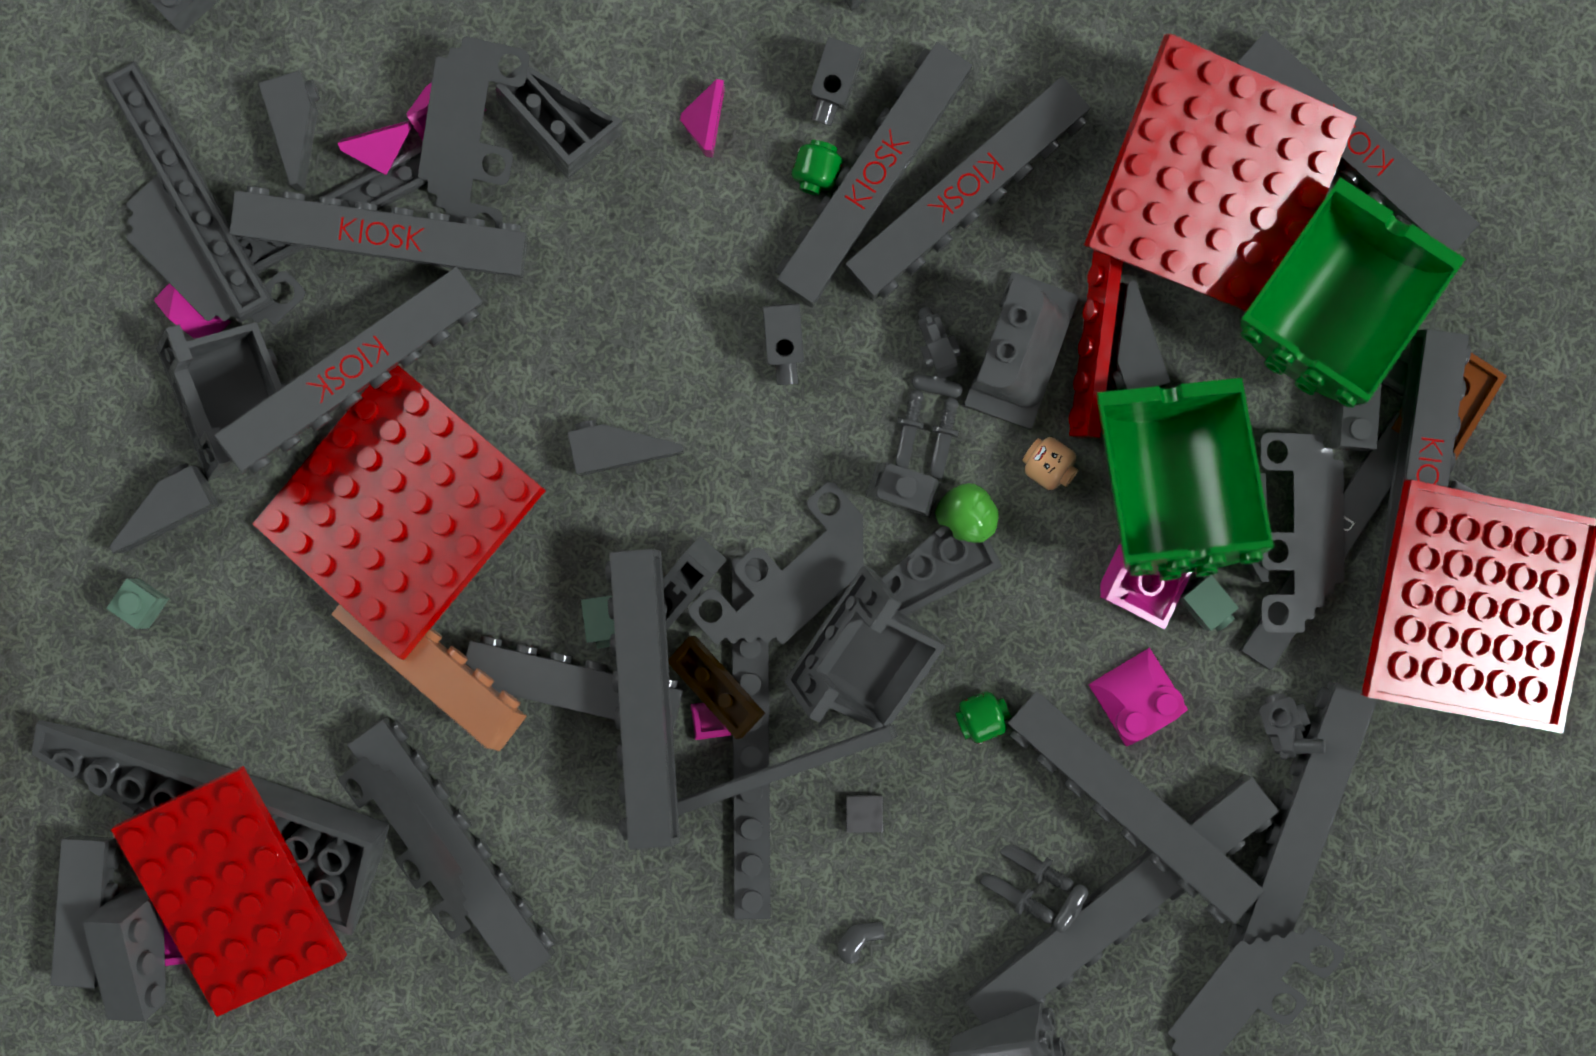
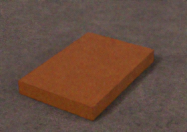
M1471 353L1469 362L1465 365L1463 380L1466 383V391L1463 399L1460 401L1458 412L1461 427L1458 435L1455 437L1453 448L1456 459L1507 375ZM1402 407L1399 410L1398 418L1391 427L1397 433H1399L1401 428Z

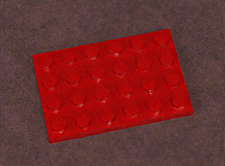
M244 765L120 822L111 829L216 1017L337 964L347 956L345 949Z

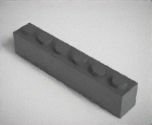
M481 635L480 641L473 640L469 642L466 655L468 660L465 664L473 671L478 668L494 680L491 686L499 693L504 690L515 697L615 720V709L619 707V694L615 693L613 689V672L606 671L608 664L586 660V664L583 666L571 663L573 656L558 652H551L550 658L536 655L538 648L516 643L515 649L501 646L502 639ZM669 679L674 732L684 689L677 688V680Z

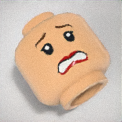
M1047 437L1043 441L1038 438L1023 458V462L1026 464L1025 474L1048 490H1054L1060 484L1067 487L1078 472V469L1074 467L1076 453L1053 437Z

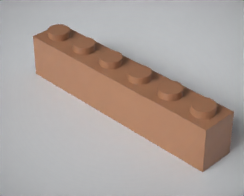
M340 604L331 614L486 748L500 751L527 717L518 709L521 703L515 697L504 690L501 693L491 686L494 680L478 668L475 671L465 664L468 658L452 646L449 649L439 642L442 636L433 628L427 632L406 659L402 660L394 655Z

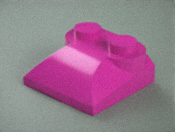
M1120 543L1102 578L1100 598L1165 629L1192 572L1181 573V578L1169 581H1161L1159 575L1132 576L1130 571L1125 569Z
M1147 648L1088 684L1126 747L1145 739L1178 719L1188 710L1184 704L1183 696L1175 689L1150 648Z

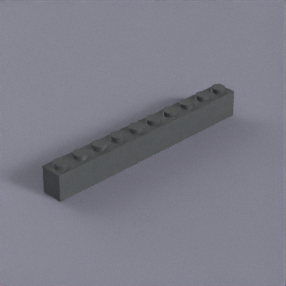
M1244 774L1185 821L1224 855L1227 853L1230 856L1245 845L1244 839L1254 831L1260 833L1267 829L1274 822L1272 817L1279 811L1253 777ZM1147 850L1087 897L1078 917L1073 920L1065 932H1058L1054 929L1053 925L966 992L963 995L965 1003L978 1020L984 1024L1041 1001L1045 1002V995L1055 987L1060 990L1070 984L1075 978L1073 973L1083 965L1090 967L1098 962L1103 956L1101 951L1111 943L1118 945L1126 940L1132 933L1130 928L1142 920L1145 923L1154 918L1160 912L1158 906L1167 899L1175 900L1183 895L1185 892L1176 884L1180 878L1170 869L1163 873L1148 859L1152 853Z

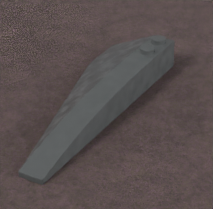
M43 720L36 723L31 753L72 779L76 776L86 782L89 786L88 790L101 797L105 794L120 803L119 809L130 816H133L135 813L138 815L233 771V769L150 745ZM249 775L332 928L352 935L383 854L389 823Z

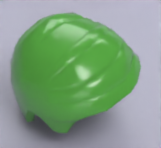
M966 483L952 488L939 501L935 510L939 525L949 527L953 532V537L957 540L972 543L984 542L994 535L997 528L998 509L990 495L976 484Z

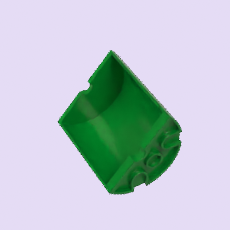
M1340 177L1243 316L1240 324L1242 329L1240 335L1266 359L1264 365L1269 370L1279 375L1286 374L1295 380V386L1308 395H1313L1315 392L1338 401L1348 408H1353L1354 405L1366 404L1466 259L1415 225L1400 222L1395 218L1392 210Z
M1242 378L1184 383L1169 389H1161L1159 386L1098 392L1097 403L1125 569L1130 571L1132 576L1159 575L1161 581H1169L1181 578V573L1195 572L1197 577H1205L1217 574V568L1239 562L1241 564H1251L1262 561V554L1271 550L1274 545Z

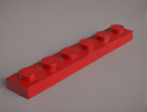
M1093 250L1092 264L1087 275V282L1089 284L1087 302L1083 308L1084 325L1082 338L1078 344V370L1073 381L1075 390L1073 408L1069 414V436L1077 438H1100L1101 421L1097 393L1106 392L1123 266L1122 261Z

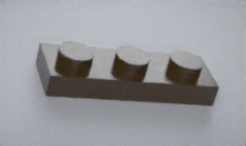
M689 636L668 659L669 665L735 739H742L765 714L761 707L696 636Z

